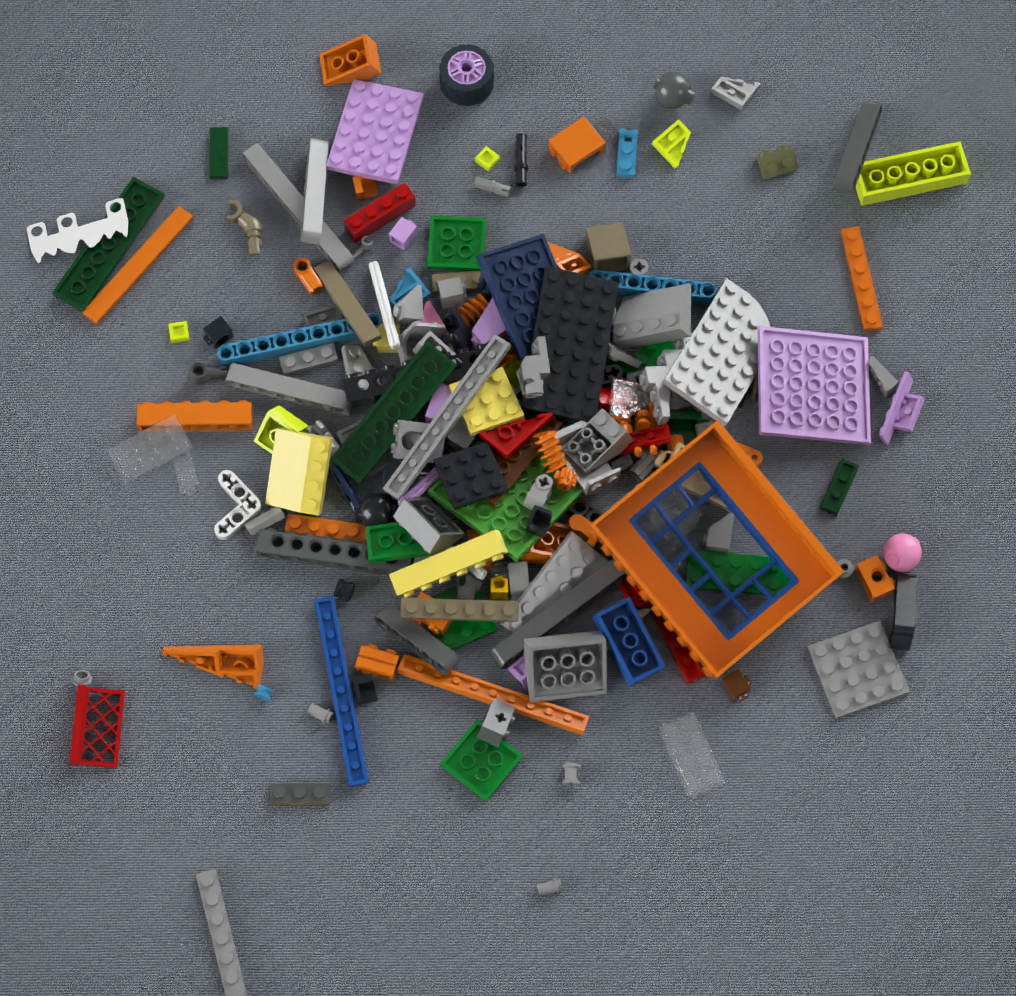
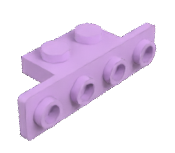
M904 372L903 377L900 378L898 390L893 395L890 410L886 413L885 423L879 431V436L885 445H889L894 430L912 433L924 403L923 396L909 394L913 384V379L909 372Z

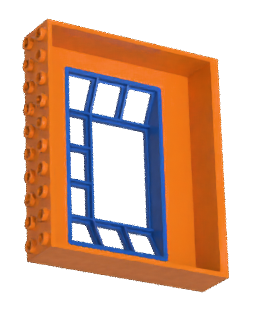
M718 420L588 527L590 529L588 533L595 542L597 540L600 541L603 545L601 547L603 552L615 559L614 565L620 572L624 570L628 575L626 577L627 581L633 587L636 585L639 588L640 592L638 594L645 602L649 600L653 605L651 609L655 615L663 617L666 621L663 623L670 632L674 631L678 635L676 640L683 648L687 646L691 651L689 653L690 657L696 663L700 662L703 666L701 670L708 678L712 677L713 679L724 673L844 573L843 569ZM699 470L711 489L696 502H693L681 484ZM674 489H677L689 507L674 520H671L659 502ZM713 494L718 495L771 559L770 562L733 592L729 591L676 527L678 523ZM654 507L666 523V526L649 539L637 524V520ZM670 530L686 547V550L671 563L654 546V543ZM691 554L706 571V574L691 587H688L674 570V567ZM776 565L791 582L777 594L772 595L759 581V578ZM709 578L726 595V598L710 611L694 594V591ZM751 584H754L768 598V601L754 613L750 614L736 597ZM729 602L746 618L731 632H727L714 618V615Z

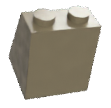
M611 222L603 226L592 225L586 228L585 236L592 271L622 272L630 270L631 251L623 223Z

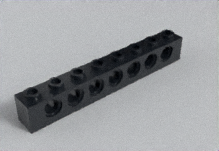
M488 343L477 345V350L469 351L468 347L459 349L458 354L451 355L450 352L443 353L451 360L458 358L462 361V367L454 369L445 380L465 376L473 365L470 362V357L473 354L480 355ZM410 361L402 362V366L396 368L394 364L384 366V370L376 372V368L366 370L365 375L358 376L357 373L346 375L347 379L342 381L347 402L384 394L396 379V373L403 371ZM380 375L387 377V384L385 386H381L377 382ZM365 379L368 381L369 387L367 390L360 389V380Z

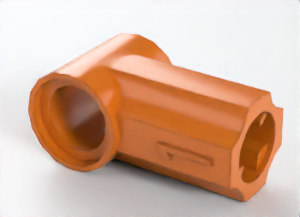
M300 257L294 262L295 276L300 279L310 296L316 295L324 288V285L306 258ZM301 266H304V267L307 268V269L304 270V271H299V270H298V268L301 267Z

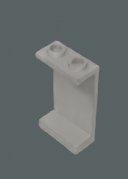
M581 420L557 431L553 438H559L560 441L556 445L563 447L587 423ZM562 449L559 451L565 454L561 459L567 460L565 467L572 468L574 474L578 475L576 482L586 496L591 493H597L608 485L613 486L619 481L620 468L612 470L609 464L605 462L586 473Z

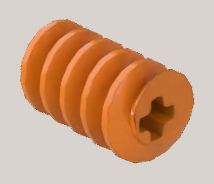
M481 294L475 295V299L471 298L469 303L466 302L463 304V307L458 308L468 329H470L469 322L475 325V318L480 319L481 314H483L488 306V302Z
M548 430L533 436V438H539L535 445H542L538 452H544V455L540 459H547L543 467L550 468L545 473L556 471L567 464V460H561L565 456L563 452H559L562 446L556 445L560 441L559 438H553L557 431Z

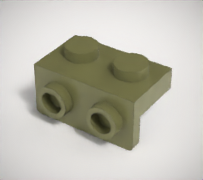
M787 144L776 147V151H762L759 153L760 156L755 157V160L759 163L763 179L799 169L793 147H787Z

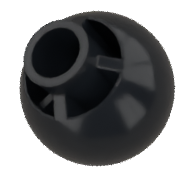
M369 494L361 501L359 508H354L355 520L357 523H363L365 527L394 523L395 518L393 516L398 509V505L393 503L392 499L386 494Z

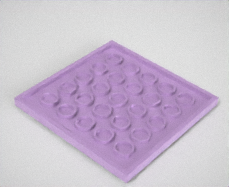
M759 326V435L869 445L871 443L868 337Z

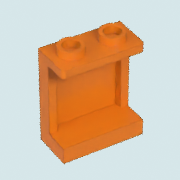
M582 117L550 138L548 143V151L551 156L556 157L561 168L567 170L569 174L573 172V168L594 153L597 152L600 155L605 152L606 142L585 117Z

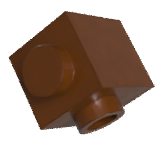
M739 669L721 679L720 684L733 703L737 700L742 702L749 697L751 682L746 675H742Z

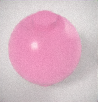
M900 533L893 535L886 541L883 547L885 563L892 570L898 572H907L914 569L922 557V549L918 539L909 534Z

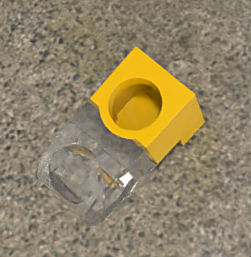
M492 562L491 600H508V563Z

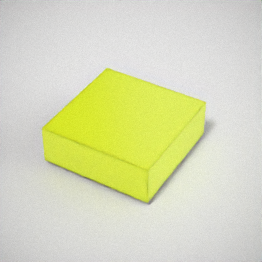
M487 146L474 158V161L488 172L500 160V156Z
M187 321L168 324L171 343L190 341Z

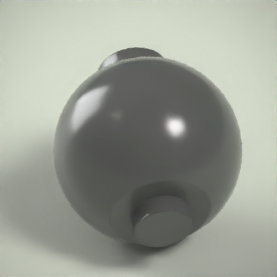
M669 72L662 75L661 79L657 78L653 87L656 89L655 95L659 103L671 109L679 108L685 103L690 105L695 91L691 90L689 80L678 72Z

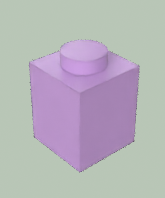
M401 217L389 233V242L405 251L417 236L416 224L409 219L405 220Z

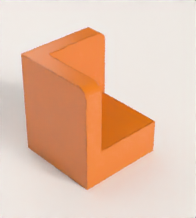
M361 176L352 177L357 201L378 197L375 180Z

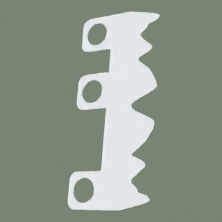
M118 198L108 201L105 205L108 218L79 227L77 226L74 213L59 216L57 218L59 233L47 236L46 226L43 222L28 226L27 233L30 248L36 261L40 263L41 257L45 252L55 256L57 248L67 253H75L80 239L92 248L101 240L103 234L110 239L115 231H118L127 237L128 217L124 200ZM118 202L121 204V209L115 213L111 212V204ZM66 217H70L73 220L72 225L69 227L61 225V221ZM36 226H40L43 230L42 234L36 237L33 236L31 230Z

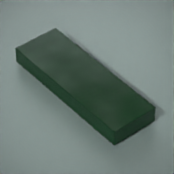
M210 127L209 177L210 179H228L229 129L228 127Z
M843 458L841 459L820 505V510L837 517L860 465Z

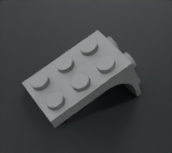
M415 321L398 336L400 341L398 352L401 366L402 362L412 360L416 355L412 350L429 331L439 338L440 334L446 330L445 325L437 322L422 323V321Z

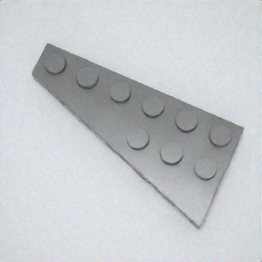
M570 531L518 599V622H501L500 624L513 634L609 561L574 532Z

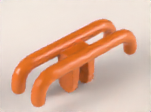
M650 393L647 395L649 412L645 409L641 410L640 398L638 395H634L637 403L634 409V432L657 427V420L653 416L654 405L650 401ZM651 445L649 448L650 454L656 456L658 454V446ZM638 446L634 449L635 456L641 457L643 455V450Z

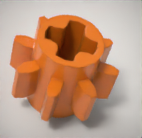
M562 467L560 471H555L553 483H557L556 487L558 489L568 491L571 487L575 488L578 475L574 474L572 468Z

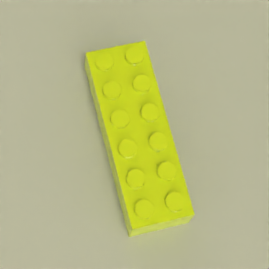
M960 141L865 161L856 184V191L861 206L967 184L971 172Z

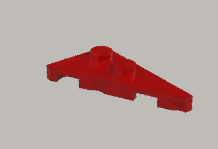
M551 412L542 413L530 420L521 419L514 421L508 425L498 426L497 429L489 432L484 430L480 432L479 437L488 442L493 449L507 459L553 418V414Z

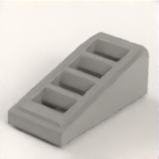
M874 356L870 357L869 369L883 395L887 397L896 390L898 381Z

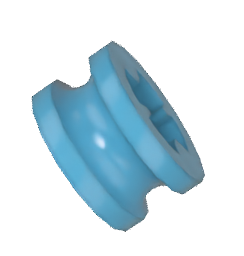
M257 685L256 688L258 690L254 692V696L270 701V694H273L274 691L266 686Z

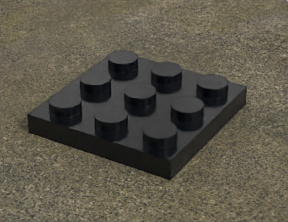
M488 442L433 459V464L454 510L509 493V487Z

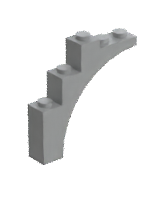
M689 337L676 340V349H664L660 357H658V366L645 367L639 376V383L643 387V392H650V401L654 405L653 416L657 420L658 426L665 425L670 418L669 399L671 389L663 384L662 381Z

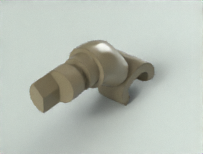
M229 200L230 207L233 210H237L234 215H227L228 222L232 224L238 223L245 230V234L249 239V256L259 254V248L262 247L260 239L262 225L260 221L245 213L242 205L237 200Z

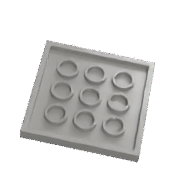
M880 621L807 646L808 653L836 719L904 696L910 692Z

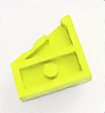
M678 119L652 142V145L676 169L691 132Z

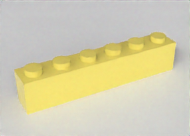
M493 530L389 574L397 596L409 598L414 596L417 590L426 591L433 588L432 584L439 582L442 584L450 581V577L453 575L462 576L467 574L470 568L475 567V569L484 567L486 565L485 562L489 560L493 562L504 558L503 555L508 553L500 531Z

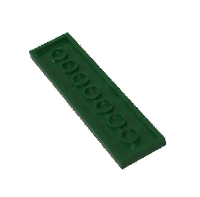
M132 177L119 198L124 200L128 217L127 237L122 232L115 231L110 239L103 234L101 240L92 248L86 244L52 292L53 296L84 312L165 197L164 193ZM115 202L110 211L118 212L121 209V204Z
M426 341L330 460L360 484L390 448L392 442H395L396 435H393V427L397 420L412 421L457 364L429 341Z

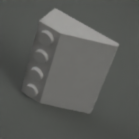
M690 283L622 298L613 324V342L624 350L691 337Z
M601 631L524 639V659L530 702L607 694L606 638Z

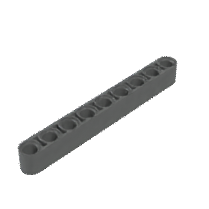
M613 558L495 646L490 653L502 669L510 667L524 655V639L553 635L625 581L628 575L624 570L620 572L614 565L615 559Z

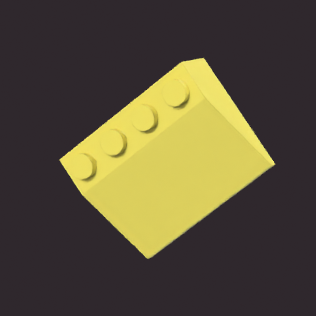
M276 428L265 504L319 516L323 510L333 437Z

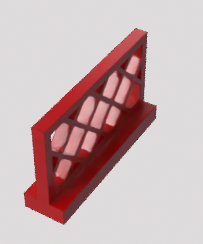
M78 685L69 766L77 767V765L117 769L125 691ZM89 693H97L102 699L93 705L88 700ZM111 695L120 696V703L115 707L107 700ZM105 702L111 710L102 716L96 707ZM94 710L100 718L91 725L86 716ZM112 712L118 717V722L113 726L105 719ZM103 721L109 729L100 735L94 726ZM92 729L98 738L89 744L84 735ZM112 731L116 736V741L109 746L103 737ZM99 740L107 747L100 754L92 747ZM87 749H90L96 756L91 761L82 760V754ZM109 750L114 755V763L105 762L101 756Z

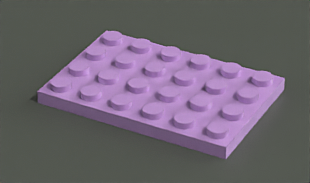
M353 79L326 164V170L398 184L423 102L424 93Z

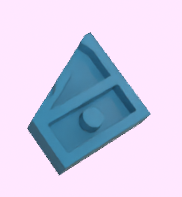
M410 267L406 269L403 279L400 280L396 291L393 292L389 299L393 308L417 285L422 286V302L431 296L429 290Z

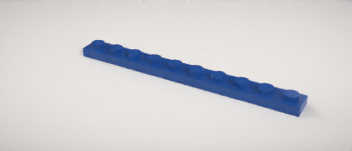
M334 597L314 599L349 787L369 784Z

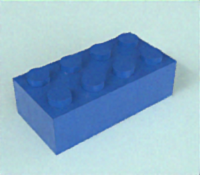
M630 597L598 612L592 617L598 630L606 638V645L628 687L660 672L666 667Z

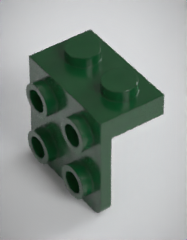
M670 409V418L666 424L670 427L671 435H683L684 445L689 444L697 437L694 426L701 423L702 412L694 409L686 411ZM667 444L662 445L663 451H668Z

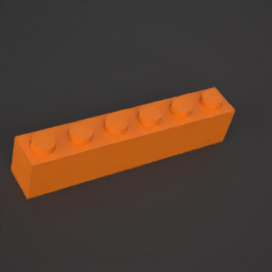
M222 400L218 403H211L209 401H200L199 403H191L190 401L172 403L164 401L160 404L143 402L142 404H137V427L139 432L253 430L252 402L246 400H239L237 402Z

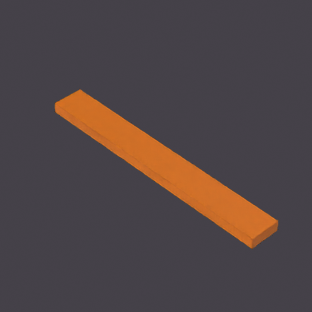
M178 206L92 300L85 311H82V314L98 325L194 219L193 216Z

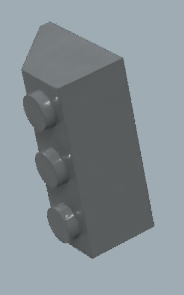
M427 497L404 498L393 516L398 521V524L411 534V538L416 540L423 550L429 554L445 551L465 534Z

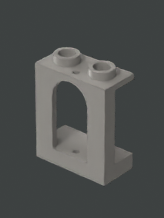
M397 420L393 427V435H396L395 443L392 442L391 445L393 458L404 459L410 452V450L405 449L402 445V437L406 432H424L429 423ZM444 440L428 461L429 463H433V459L443 456Z

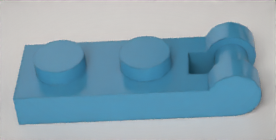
M620 128L616 177L635 178L638 129L629 131L625 130V128ZM624 138H632V142L624 141Z

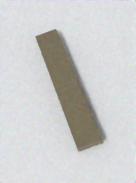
M329 260L314 267V272L363 345L367 346L380 340L381 334L331 261Z

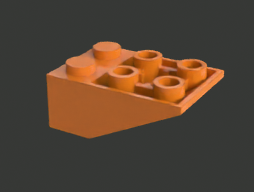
M548 242L558 269L587 275L592 266L579 253Z

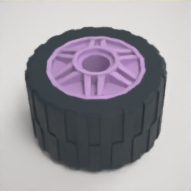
M461 44L452 47L442 57L439 66L440 85L446 98L458 105L470 106L483 102L489 97L494 87V64L487 51L477 45Z

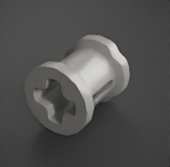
M565 763L563 765L565 780H563L562 785L569 787L580 786L578 774L581 765Z

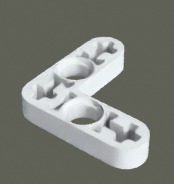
M230 470L222 471L218 476L220 486L238 506L215 525V535L220 540H227L244 526V523L253 519L261 511L259 499ZM225 476H226L227 478L230 477L231 483L233 484V487H232V488H231V485H230L227 481L224 482V479H223V478H224ZM239 488L245 490V494L242 497L234 495L235 491ZM247 498L252 504L256 505L255 509H249V504L246 501ZM236 514L243 516V520L239 523L232 520ZM221 527L223 529L227 528L226 534H224L223 532L220 534Z

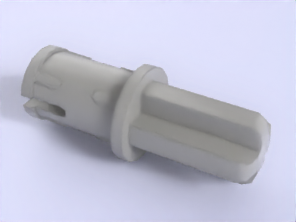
M476 177L474 181V187L489 191L490 194L502 195L506 198L509 196L508 192L502 190L510 191L511 186L481 177Z

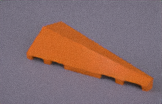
M262 644L165 646L162 650L165 657L171 656L179 659L181 663H191L196 665L195 668L209 673L233 678L240 684L243 682L252 685L254 689H257V685L261 684L264 665Z

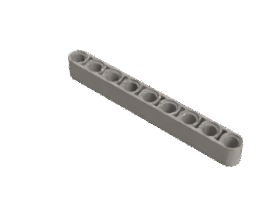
M258 143L254 144L242 153L243 159L301 227L303 196ZM322 220L321 239L319 245L316 246L328 261H331L336 270L340 272L353 263L354 258Z

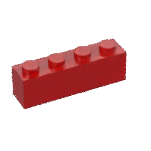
M405 182L343 220L346 233L354 243L359 242L364 236L370 235L416 206L415 195Z

